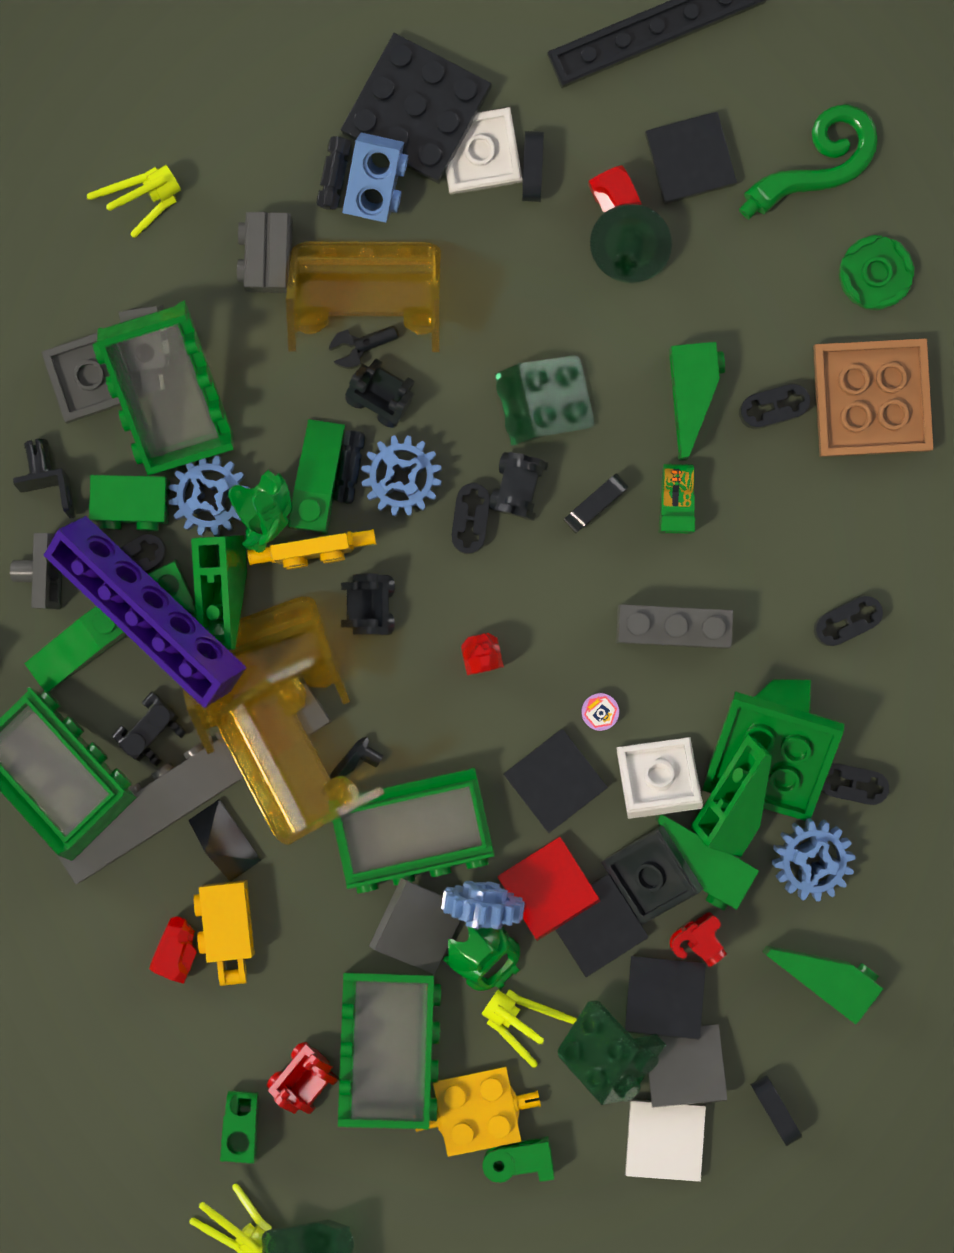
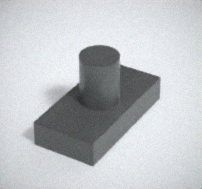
M34 533L33 560H13L10 566V577L13 582H32L31 608L61 610L62 573L43 556L55 534Z

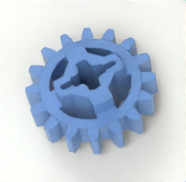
M395 435L391 436V445L388 447L379 441L377 444L380 452L377 455L372 452L367 453V457L372 461L371 466L365 465L361 468L363 472L370 474V478L361 482L363 487H372L373 489L367 495L369 501L379 498L378 510L380 511L384 510L387 505L391 506L392 516H397L400 508H404L406 514L412 516V507L415 505L424 511L426 507L423 500L426 497L431 500L436 499V495L431 491L432 486L439 487L442 484V481L434 478L433 475L442 471L441 465H431L430 463L436 457L435 452L432 451L425 454L423 452L426 445L424 441L418 443L416 447L412 446L411 436L408 435L404 440V444H399ZM395 452H409L417 457L410 461L398 459ZM384 461L387 466L386 476L377 483V470L380 463ZM400 467L402 471L408 469L412 471L408 474V484L403 485L401 481L392 482L396 477L394 472L396 468ZM426 469V483L420 492L416 485L418 474ZM393 491L405 493L409 500H393L386 495Z
M215 455L212 464H208L207 459L204 458L199 460L198 466L192 463L186 464L188 471L185 474L179 471L174 473L180 482L179 485H169V489L177 493V497L168 500L171 506H179V510L173 515L175 519L187 518L184 525L185 529L189 531L197 525L198 535L204 536L207 528H211L213 535L219 536V527L224 526L229 531H232L231 520L235 518L241 521L233 506H231L229 511L225 508L230 488L234 485H240L239 482L245 478L242 472L232 474L235 466L234 463L230 461L222 467L221 457ZM203 472H218L226 477L220 478L217 481L209 480ZM191 481L194 485L192 497L185 502L186 488ZM201 482L212 491L218 490V493L214 495L218 510L207 501L201 502V499L205 497ZM201 511L211 512L216 520L205 521L193 515Z
M811 818L806 819L805 828H801L796 823H793L792 829L794 833L789 835L782 832L780 835L785 841L784 845H774L773 847L780 854V858L772 860V865L775 868L782 869L775 875L779 882L788 881L785 889L790 894L798 889V897L801 900H805L808 894L811 893L816 901H821V892L824 891L831 897H834L835 891L833 887L837 884L845 888L847 884L842 879L843 875H853L854 870L847 866V862L854 860L855 855L852 852L845 851L852 844L847 837L839 839L843 831L837 826L829 831V823L823 819L818 827H816ZM809 837L807 842L796 846L800 841ZM829 840L836 849L837 859L828 853ZM817 854L820 857L819 863L812 862L810 866L806 862L807 858H814ZM790 861L799 867L798 879L794 877L791 871ZM830 874L826 879L818 882L820 878Z
M466 881L463 886L446 887V890L443 892L441 909H444V913L452 914L451 917L465 921L468 927L476 929H501L503 924L511 926L512 922L520 923V920L523 919L525 902L522 901V897H516L514 893L501 889L500 884Z

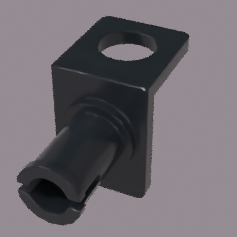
M35 439L36 445H33L32 440L25 442L24 448L26 449L29 474L13 478L15 487L20 492H28L59 485L63 511L70 519L75 518L69 477L62 468L51 469L48 440Z

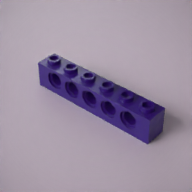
M87 516L58 529L43 556L205 709L231 692L247 667Z

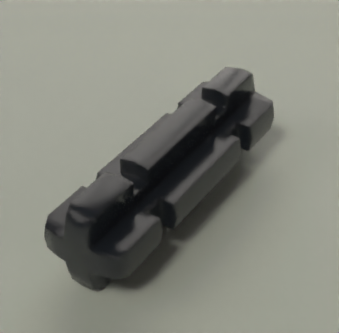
M332 136L329 140L327 152L331 153L330 156L325 158L320 182L323 190L318 191L316 200L317 206L322 209L336 210L338 208L340 195L337 194V191L342 190L348 162L344 158L349 156L351 148L350 140L343 137Z
M347 430L345 433L343 445L346 448L341 453L337 474L339 484L335 485L333 495L334 500L337 502L351 504L354 501L356 489L353 488V485L357 484L362 458L360 449L364 448L365 434L362 432Z

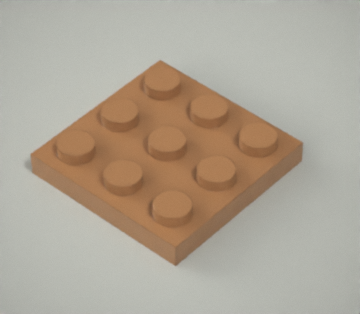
M927 339L815 344L813 346L819 457L933 451Z

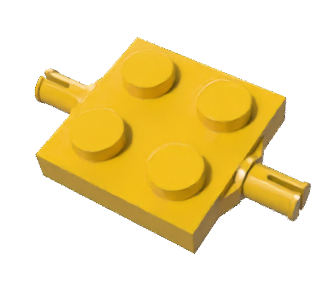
M374 529L353 533L348 531L343 534L277 545L271 544L263 552L247 550L250 566L272 562L279 565L283 564L286 570L308 567L309 559L320 558L323 564L344 561L345 553H351L355 547L375 545L376 539Z
M507 1067L438 1080V1083H433L437 1098V1120L429 1121V1129L438 1127L444 1137L448 1157L521 1142L518 1126L519 1110L541 1107L540 1099L525 1102L526 1100L539 1098V1094L536 1091L516 1095L510 1086ZM416 1129V1132L427 1129Z

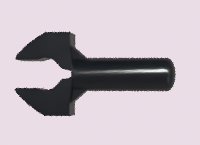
M392 325L357 338L350 335L347 329L335 335L329 350H335L342 345L355 347L348 357L334 361L337 366L352 370L361 366L360 358L365 351L397 340L399 332Z

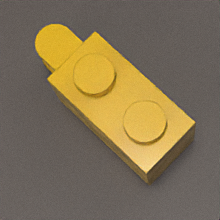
M247 880L202 885L199 887V894H194L196 917L202 916L203 931L197 934L199 953L206 954L207 963L217 962L220 986L246 984L247 970L245 958H252L255 955ZM237 959L238 969L226 970L225 961Z

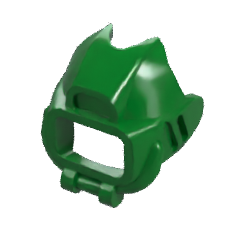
M267 470L261 476L259 484L251 489L240 485H234L230 488L228 496L231 504L246 527L245 534L247 539L242 543L243 546L249 550L259 553L263 552L266 544L277 537L289 521L287 516L292 510V503L285 479L279 472L275 476Z
M467 926L469 932L467 941L457 942L453 939H448L449 957L446 955L443 960L455 972L465 978L467 985L473 990L485 991L495 986L501 990L505 986L504 983L513 974L516 975L520 971L516 966L520 958L519 943L509 936L504 927L501 929H476ZM503 955H508V960L496 974L489 979L483 977Z

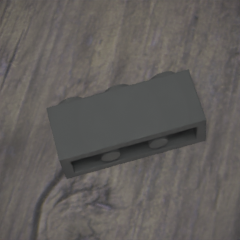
M619 605L616 643L729 649L732 646L733 610Z

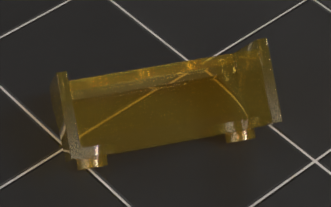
M311 241L294 246L291 252L286 293L288 351H296L298 331L306 334L317 333L328 325L329 316H403L404 326L416 334L432 332V352H440V248L428 242Z
M298 597L240 618L236 648L229 651L247 668L230 693L204 709L183 689L187 711L207 754L215 752L210 728L224 725L229 721L235 712V699L303 675L306 684L310 687L325 688L334 683L343 705L350 702L341 669L315 600L310 597Z
M313 657L266 677L225 705L217 713L219 731L272 833L281 843L286 845L313 833L384 794L381 787H378L359 796L356 785L346 777L337 776L330 779L296 713L305 706L306 690L297 676L316 664Z

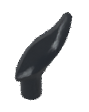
M368 737L358 740L329 775L321 791L322 794L326 795L347 774L354 771L360 759L375 768L379 765L383 754L368 747Z

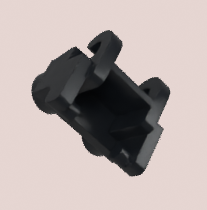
M376 358L369 367L362 364L354 373L345 393V400L354 408L363 409L366 407L378 414L377 419L381 424L394 428L398 425L412 401L411 399L414 394L410 390L415 381L409 377L405 381L381 368L383 362Z
M504 452L499 462V472L503 474L500 489L495 488L491 494V510L534 521L536 513L533 512L534 504L532 500L538 477L542 476L543 470L547 471L549 463L524 454Z
M355 574L353 575V582H342L341 590L347 591V620H341V628H353V635L392 634L395 620L393 615L389 613V598L392 597L395 591L394 579L389 575Z
M151 691L142 701V704L149 709L145 716L128 735H126L128 730L121 725L112 737L119 743V746L133 759L140 762L144 755H146L151 763L158 766L162 759L149 746L167 726L175 731L174 733L180 738H183L187 732L176 722L179 716L174 710Z

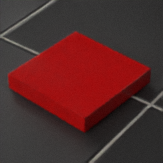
M558 837L497 876L505 890L514 893L516 897H522V901L525 902L523 920L537 941L600 902L599 897L561 837Z

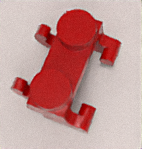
M706 912L695 921L687 922L676 930L669 939L672 951L683 959L687 957V953L680 947V944L685 940H689L687 945L709 967L718 963L727 955V952L715 937V931L720 928L721 923L711 912Z
M302 1042L293 1049L291 1053L292 1061L286 1069L273 1074L267 1082L268 1092L275 1098L274 1102L293 1114H296L298 1110L311 1114L315 1109V1106L312 1104L326 1085L328 1083L335 1085L339 1080L338 1076L331 1071L333 1067L329 1064L330 1061L307 1042Z

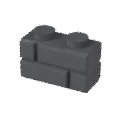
M246 212L245 222H239L238 244L245 245L244 259H238L237 281L244 282L246 292L291 293L293 228L291 214Z

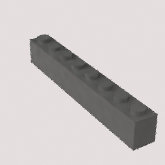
M297 681L278 693L281 700L268 707L266 702H263L246 713L250 719L239 727L232 722L215 733L218 740L208 747H205L201 742L185 752L183 755L186 761L174 768L170 762L152 773L151 775L155 780L142 788L140 783L130 787L129 789L137 798L73 861L58 856L74 883L78 884L332 722L309 684H304L300 687ZM77 824L69 826L62 832L67 836Z

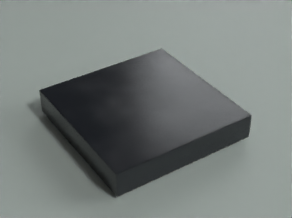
M718 112L646 130L645 135L664 204L737 184Z
M560 729L503 773L548 833L608 788L563 729Z
M663 825L601 862L641 925L699 894L703 890Z
M609 874L591 884L600 902L556 929V932L585 977L590 976L649 938Z
M631 956L624 1032L699 1040L706 963Z

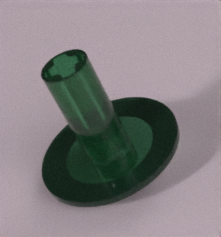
M622 204L607 210L596 221L591 232L590 249L595 263L606 275L621 282L637 283L654 277L665 267L672 250V237L668 225L654 210L639 204Z

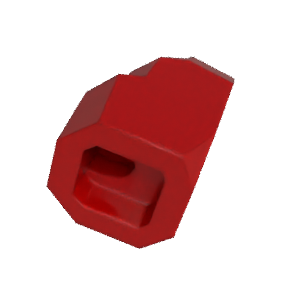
M623 165L613 167L598 174L588 182L596 203L600 205L603 212L622 204L642 205ZM625 218L618 221L619 224L632 226L642 222V220L636 218Z
M483 633L467 637L461 645L467 676L504 668L498 639L492 634Z
M180 916L170 918L149 967V970L155 974L182 984L186 982L197 954L193 944L195 931L188 924L187 919Z

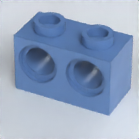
M366 133L359 134L355 141L342 213L386 223L391 212H398L402 191L396 190L398 176L404 177L408 163V155L402 153L404 142ZM377 152L385 154L389 159L390 166L386 168L377 167L372 162L371 155ZM375 189L379 191L383 197V202L378 204L369 202L365 197V190Z

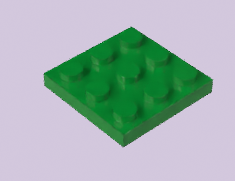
M735 691L703 781L702 791L712 793L749 734L754 736L772 755L763 809L806 821V819L811 818L844 733V723Z

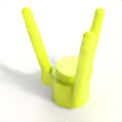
M167 165L158 170L154 167L143 174L89 192L87 198L92 200L142 183L143 186L106 205L107 210L111 211L148 193L153 202L161 200L132 230L131 236L135 238L167 207L177 202L173 195L180 192L181 188Z
M510 989L506 994L497 990L481 1015L489 1019L486 1024L497 1030L531 1067L536 1068L538 1066L537 1061L504 1027L509 1028L512 1025L538 1044L544 1042L543 1037L516 1018L521 1009L516 1007L515 1004L573 1025L577 1024L578 1020L576 1017L521 997Z
M237 1183L233 1184L232 1188L256 1223L255 1227L248 1223L241 1231L204 1202L199 1204V1208L235 1236L236 1239L228 1237L196 1218L190 1219L191 1225L234 1249L237 1253H267L275 1241L268 1234L272 1226L261 1217Z

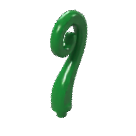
M837 105L823 111L815 120L812 128V140L816 150L829 158L844 156L850 150V141L844 138L832 141L829 139L827 132L831 125L845 122L852 126L858 135L859 142L853 155L843 164L830 169L780 171L760 179L744 193L747 201L739 208L740 213L749 220L756 212L763 215L766 214L782 198L789 194L835 188L857 178L867 169L877 149V132L872 118L865 111L851 105Z

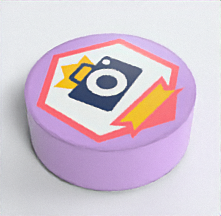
M597 693L585 700L582 705L581 714L587 726L594 730L602 731L611 728L617 722L619 707L611 696Z

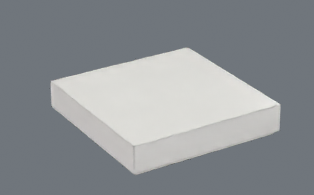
M510 107L476 114L471 127L446 169L450 195L522 183Z
M691 737L617 747V757L628 819L703 809Z
M630 1099L625 1175L630 1177L701 1182L705 1104L652 1108L651 1100Z

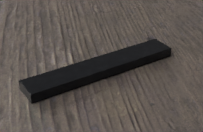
M669 0L547 52V55L561 88H564L765 4L766 0Z

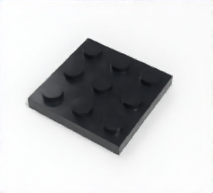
M393 33L340 130L343 134L354 140L357 139L360 133H366L404 142L402 153L408 155L407 167L439 184L450 161L454 158L471 127L474 117L488 96L492 84L406 38Z

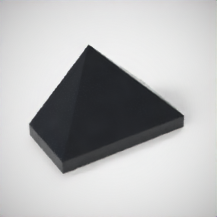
M220 799L188 820L206 855L230 882L261 861V858Z

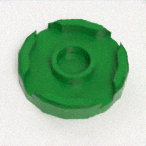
M879 235L868 236L854 243L846 251L839 270V280L843 292L854 304L869 310H883L897 304L907 295L914 277V265L910 253L900 242Z

